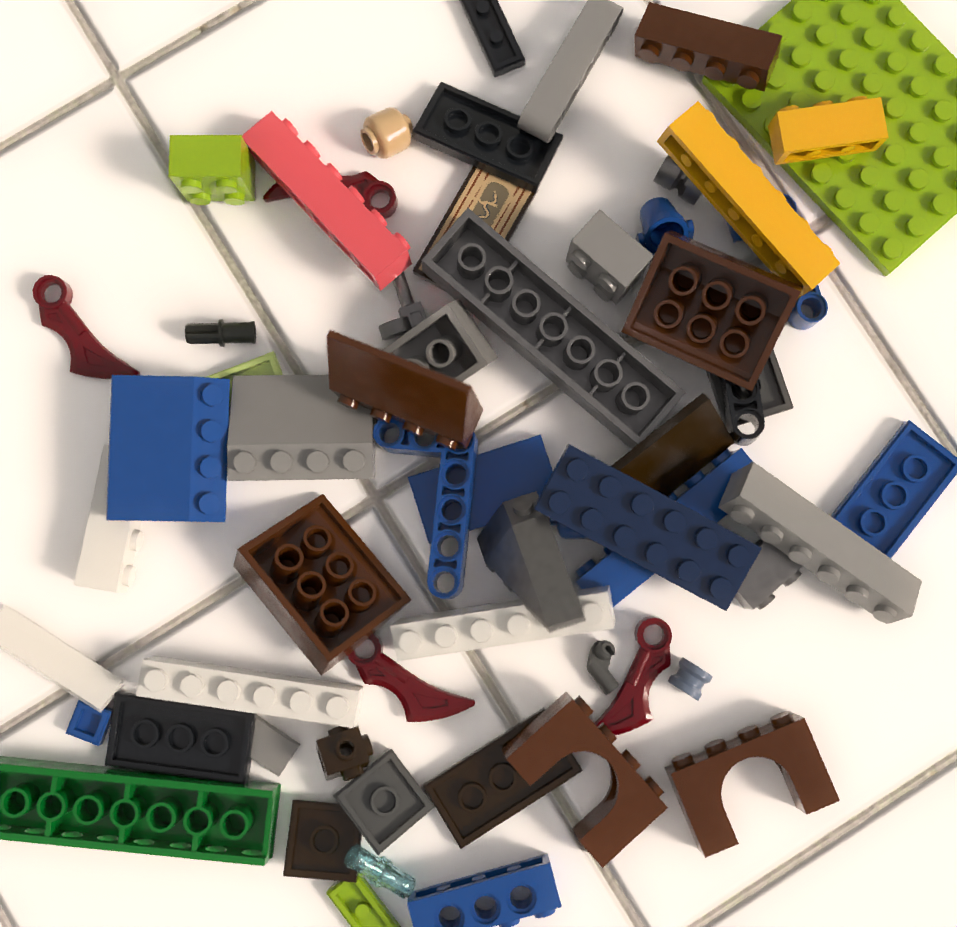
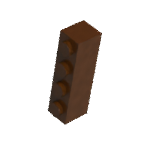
M652 2L648 3L634 35L635 57L641 58L645 62H656L674 67L678 71H689L707 76L712 80H723L738 84L745 89H757L764 92L778 60L782 35Z

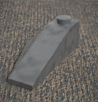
M537 491L503 502L478 535L477 541L486 567L503 580L504 586L510 592L513 591L523 601L525 608L550 633L586 621L548 517L533 508L539 497Z

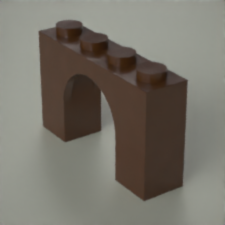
M566 691L503 747L502 751L506 760L529 786L535 783L561 758L571 753L591 752L607 760L611 780L606 796L572 828L578 841L603 868L668 808L660 799V796L665 792L650 775L645 780L639 775L636 770L641 765L627 749L622 753L618 751L613 745L617 737L603 722L597 727L589 716L594 711L579 695L573 699Z
M790 711L778 713L770 718L771 723L760 728L757 725L745 727L737 732L738 737L726 742L724 739L711 741L704 746L705 751L693 756L690 752L678 755L671 759V765L664 767L696 846L705 858L739 844L724 809L721 793L724 779L729 770L744 759L751 757L771 759L780 769L796 808L806 815L840 801L804 717L795 713L791 714Z

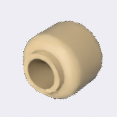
M388 107L366 117L363 129L360 131V136L369 154L376 155L381 159H387L406 150L410 146L413 125L406 114H401L394 107Z

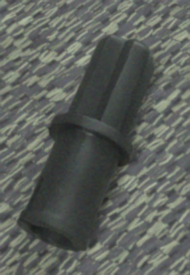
M219 319L218 323H188L185 326V339L188 344H219L220 347H224L225 343L256 344L255 321L224 323L223 319Z

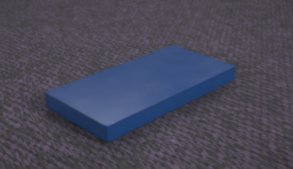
M910 420L905 421L835 509L831 517L886 556L892 558L957 475V457Z
M541 434L478 454L470 531L486 526L503 502L537 491L538 496L541 494L553 472ZM440 467L408 477L429 544H431ZM463 468L452 470L449 475L450 484L457 485L462 483L466 477V470ZM456 502L446 507L445 517L447 520H456L461 516V504Z

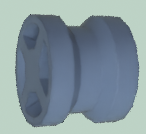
M682 657L679 661L680 668L678 672L671 675L668 682L699 701L702 696L701 689L704 684L711 682L713 676Z

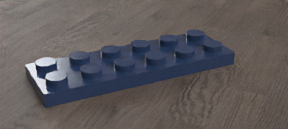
M569 443L533 507L534 510L724 611L728 610L762 547Z

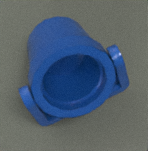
M653 198L642 206L640 221L643 231L636 234V241L654 255L662 237L667 231L673 230L693 239L694 224L692 219L685 221L684 217L678 213L667 198Z

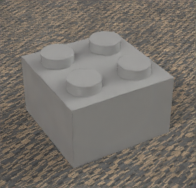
M599 209L571 240L565 261L568 263L567 267L573 275L581 280L585 278L595 286L593 290L602 300L606 302L611 300L617 305L644 275L654 255Z

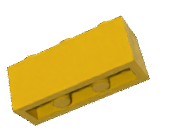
M857 96L846 102L833 104V101L827 100L806 108L791 105L780 109L768 125L775 165L876 151L889 138L881 97L867 99V96Z

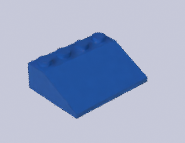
M111 375L106 520L226 521L230 379L194 376Z

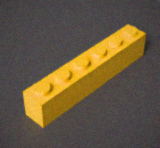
M699 101L672 122L658 138L657 143L772 274L803 287L799 298L813 290L841 264L834 256L832 249L817 237L810 229L809 223L799 216L788 204L783 193L774 188L763 175L761 168L746 156L740 149L738 142L724 131L717 123L713 113L705 109Z

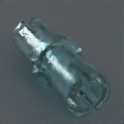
M358 844L352 846L346 855L345 866L368 878L371 885L377 888L385 887L402 899L408 898L413 893L416 886L415 877L395 867L392 860L385 856H375Z

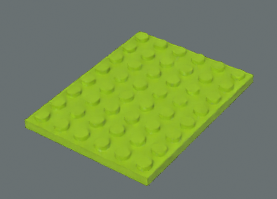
M791 0L759 28V30L782 35L779 57L765 92L757 89H745L738 84L723 80H712L707 76L703 77L701 83L772 158L773 152L768 125L780 109L791 105H797L799 108L812 107L816 103L827 100L833 101V104L842 103L857 96H867V99L881 97L889 138L876 151L780 164V166L886 277L957 214V58L901 0Z

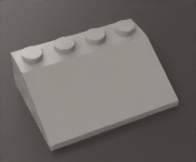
M329 375L233 376L227 441L228 481L375 479V439L373 437L375 421L369 415L371 410L360 405L357 410H353L338 403L339 397L329 389Z

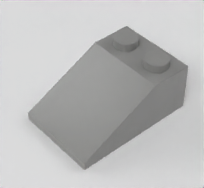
M460 299L447 303L382 349L461 382L498 358Z

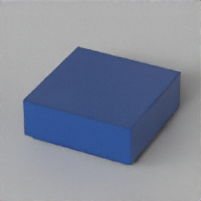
M78 700L65 734L97 746L102 745L111 724L113 709L105 707L99 713L81 700Z

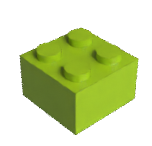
M170 135L169 178L187 201L195 205H209L211 201H224L229 205H243L245 201H255L256 161L242 135Z

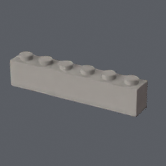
M754 461L732 473L719 508L729 514L734 521L752 530L764 542L772 544L788 555L790 560L811 571L820 581L831 585L844 594L849 601L867 610L876 620L890 624L913 616L922 580Z

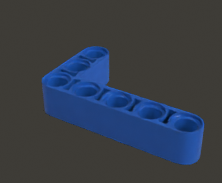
M392 418L389 424L378 420L373 428V437L376 443L387 452L441 458L427 586L430 593L435 597L446 600L454 599L459 596L464 586L479 448L478 438L473 433L467 449L451 450L435 442L436 436L428 446H420L418 444L419 436L402 429L404 423ZM399 428L400 434L398 439L392 443H386L384 436L387 430ZM456 468L465 469V480L457 485L450 484L449 475L451 471ZM451 503H460L462 506L461 516L456 520H447L445 517L446 507ZM447 538H456L458 541L457 552L452 556H444L441 551L442 543ZM444 573H450L454 578V587L447 593H442L437 587L438 578Z

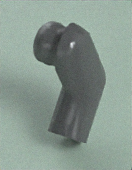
M608 640L597 641L592 645L586 666L587 671L605 695H608L620 685L608 670L611 656L615 654V647Z

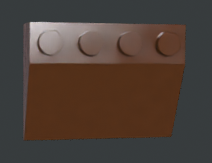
M670 230L665 232L621 332L752 391L803 287Z
M329 329L326 336L329 389L339 397L338 403L353 410H357L359 405L370 409V416L388 424L391 418L404 423L402 429L414 435L422 437L423 433L426 432L436 436L435 442L448 449L455 450L457 445L467 449L483 412V408L471 385Z
M321 494L238 548L233 564L234 568L321 676L351 654L412 600L324 494Z

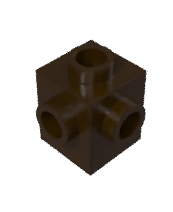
M337 726L328 731L329 736L316 740L315 747L326 782L341 776L343 781H348L363 775V768L368 767L370 762L369 756L373 755L368 734L361 735L359 726L354 728ZM348 750L351 754L343 755L340 751Z

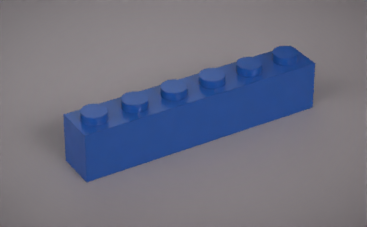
M727 448L711 461L714 465L711 470L706 474H703L700 470L684 483L687 487L685 491L678 496L672 492L667 497L718 523L728 515L719 508V504L732 473L753 462L742 448L732 453ZM604 547L602 550L606 554L596 563L591 558L575 571L578 577L572 582L579 590L609 585L614 607L655 573Z

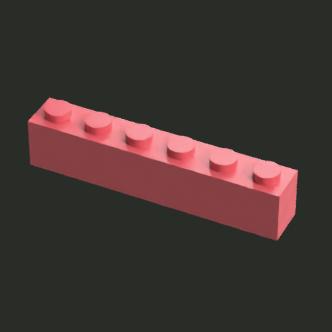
M270 111L242 135L253 158L380 291L383 290L412 264L408 250L411 248L400 233L396 232L393 235L386 228L388 225L386 220L376 209L368 210L363 204L365 202L364 198L355 187L351 185L347 188L341 182L342 176L331 163L324 165L319 158L321 156L317 149L308 140L303 143L297 137L299 135L298 131L287 118L281 121L273 111Z

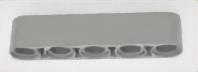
M588 0L526 104L518 121L517 127L546 143L551 141L613 34L622 16L624 7L610 0Z

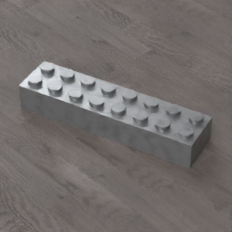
M469 208L465 210L421 260L422 272L455 300L460 299L469 312L630 449H633L648 437L686 393Z

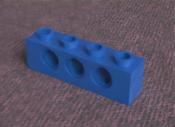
M548 853L411 891L407 900L413 927H494L497 925L499 927H513L519 924L522 918L533 915L535 918H545L553 915L556 912L555 909L562 907ZM518 886H524L531 892L526 899L516 900L511 896L512 890ZM483 896L491 897L495 901V905L489 910H482L475 903ZM447 906H452L458 909L460 915L453 920H448L441 915L440 911Z

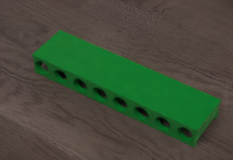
M0 756V840L265 866L269 859L273 858L281 784L258 781L237 784L126 768Z

